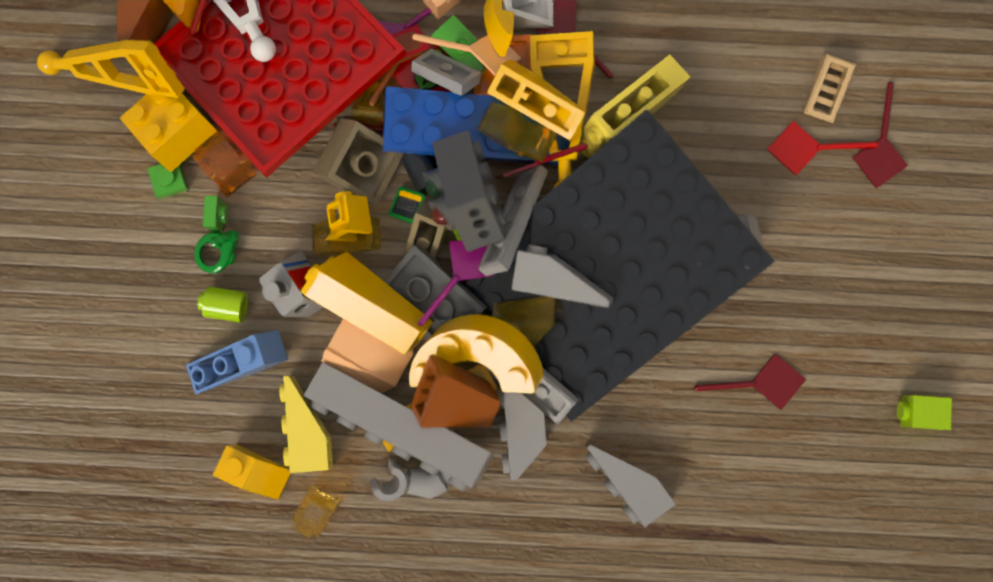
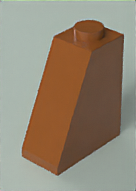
M428 355L411 403V408L421 428L491 427L496 414L499 412L501 401L489 381L436 355Z

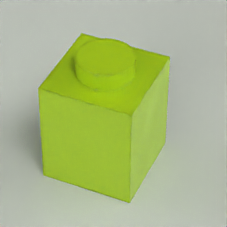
M901 395V401L897 405V417L900 420V427L951 430L952 398Z

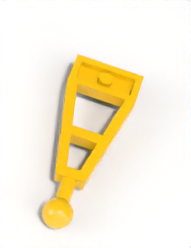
M593 31L530 35L531 71L544 79L542 69L583 66L577 105L587 111L595 67ZM586 114L571 139L570 147L581 144ZM544 126L550 154L561 151L559 150L556 132ZM579 151L552 160L553 162L558 161L559 181L554 185L553 189L571 174V161L578 160Z
M123 40L68 50L63 57L55 51L46 50L37 58L39 69L47 75L58 74L61 70H70L76 78L151 95L152 92L174 98H179L185 89L176 77V73L167 65L159 54L158 48L151 41ZM126 57L139 76L119 72L109 59ZM91 62L94 66L87 65L85 63Z

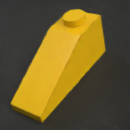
M511 59L501 64L487 91L488 94L570 141L587 112L539 75Z

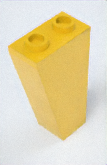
M348 252L337 257L331 256L320 266L315 264L305 275L307 282L301 290L302 294L404 355L420 343L433 324V321L429 318L422 327L418 326V321L424 314Z

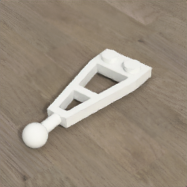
M213 0L241 34L248 33L252 40L250 51L256 60L267 62L274 57L276 53L274 42L270 38L263 36L258 27L259 24L263 23L258 0H246L249 13L240 18L228 5L232 0Z

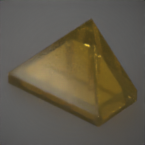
M542 296L495 303L492 317L512 325L535 346L554 326L556 298Z

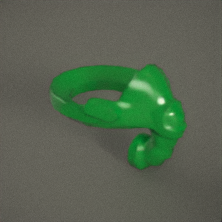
M215 230L200 238L194 250V257L202 271L210 274L219 273L228 265L234 264L236 258L234 252L239 239L238 232L228 230V232L222 233L219 230ZM208 242L221 251L220 260L214 266L207 265L202 259V248Z

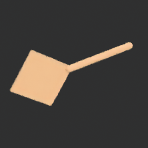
M413 34L412 36L417 41L471 52L494 76L497 74L502 63L509 59L515 62L521 60V57L510 46L505 57L499 56L493 48L488 35L471 45L420 34Z

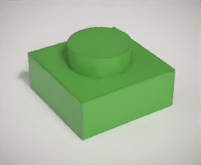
M161 164L147 168L155 196L158 199L189 190L181 164L172 172L168 171Z
M205 195L203 227L209 231L219 230L223 232L224 224H227L229 219L228 205H225V201L218 196Z

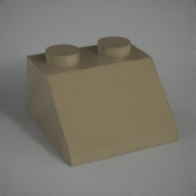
M341 118L312 173L344 191H351L354 195L366 196L368 203L377 206L404 153L383 152V137L357 121Z

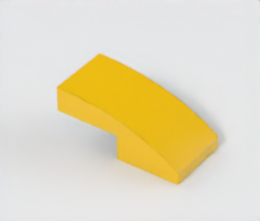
M486 0L484 5L486 32L497 54L505 57L513 37L514 12L502 10L503 0Z

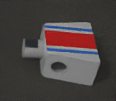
M298 251L282 260L259 278V282L263 287V296L266 300L273 302L283 317H311L323 308V306L301 293L307 282L305 275L312 267L302 251Z

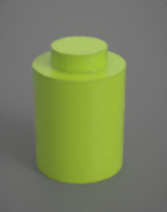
M209 286L205 292H201L199 295L198 310L202 311V315L205 318L243 323L248 309L247 292Z

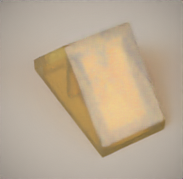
M377 80L354 100L351 114L354 120L362 125L384 127L385 89L375 106L369 105L371 98L382 82L381 80ZM389 81L387 86L393 87V82Z

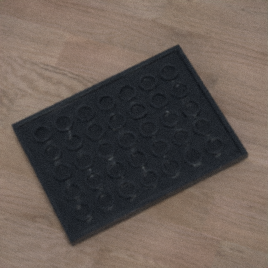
M646 109L533 206L532 213L508 271L496 273L492 277L462 280L459 282L487 306V309L483 312L486 316L500 319L519 330L535 348L542 368L579 399L566 415L572 422L772 265L775 260L650 111ZM528 245L547 247L548 254L557 255L612 296L613 304L610 307H603L512 290L518 251L528 250Z

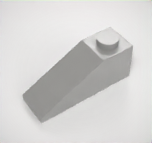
M528 245V250L518 251L512 290L603 307H610L613 304L612 296L557 255L548 254L547 247Z

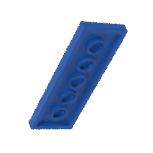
M386 86L383 152L435 156L433 142L469 130L473 142L479 140L485 156L483 160L534 163L536 159L550 154L544 125L494 96L476 94L460 96L452 92ZM556 133L559 150L569 148L570 140ZM549 161L543 164L558 165V161Z

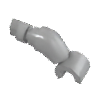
M391 458L388 460V467L391 474L395 476L390 481L380 482L376 477L369 479L374 495L383 501H394L400 498L404 492L431 499L449 490L448 486L451 485L448 483L450 476L441 471L438 472L437 476L422 468L408 469L404 473L401 465Z

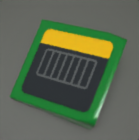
M399 187L387 215L412 225L415 213L426 195Z

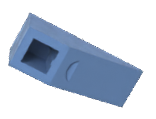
M279 330L253 334L187 364L186 368L196 395L266 370L289 359Z

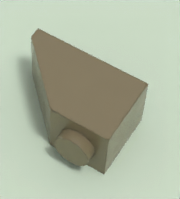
M427 194L416 211L403 258L414 245L419 244L435 260L437 259L449 231L438 220L428 204V201L438 197Z

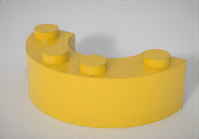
M464 315L445 322L435 330L416 354L411 366L409 381L410 387L418 386L428 355H436L453 364L466 360L481 363L496 375L503 392L535 393L544 374L535 348L515 327L500 319L486 315Z

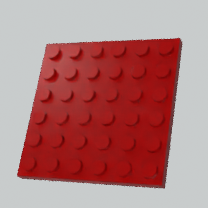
M213 0L206 1L200 19L199 30L194 35H191L189 33L190 29L179 21L156 41L154 45L158 48L159 54L167 65L176 73V77L183 87L267 178L407 54L405 48L358 0H258L263 18V23L259 24L258 27L263 36L270 38L276 46L274 57L267 62L258 61L252 56L250 51L252 40L248 33L241 34ZM232 0L228 3L239 18L249 13L246 0Z

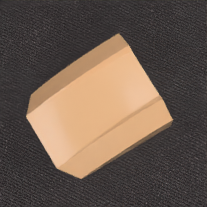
M343 319L328 347L325 349L321 361L366 386L384 393L397 385L414 352L412 349L404 355Z

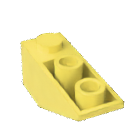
M284 376V383L280 384L279 393L280 400L285 402L286 415H282L281 419L282 432L287 434L288 447H284L283 451L285 466H289L290 473L332 469L333 454L330 433L315 409L310 407L309 399L303 396L305 393L295 376Z

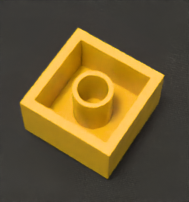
M151 92V95H144L120 117V120L148 153L170 172L217 132L213 125L183 93L179 98Z

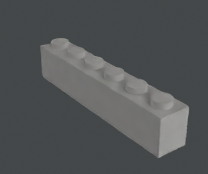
M324 362L320 365L303 395L312 400L311 408L324 415H327L329 410L339 415L337 422L351 430H354L356 425L365 429L364 437L379 445L385 440L394 445L391 452L406 460H409L411 455L422 461L419 466L420 468L437 476L439 471L450 476L448 483L464 492L467 487L476 490L494 456L489 451L444 427L421 428L413 410Z

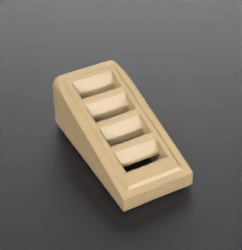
M829 54L822 55L803 114L833 123L856 64ZM832 68L840 71V77L827 73L828 69ZM824 79L838 83L836 89L823 85ZM821 90L834 96L832 100L818 96ZM815 102L830 106L829 112L814 108Z

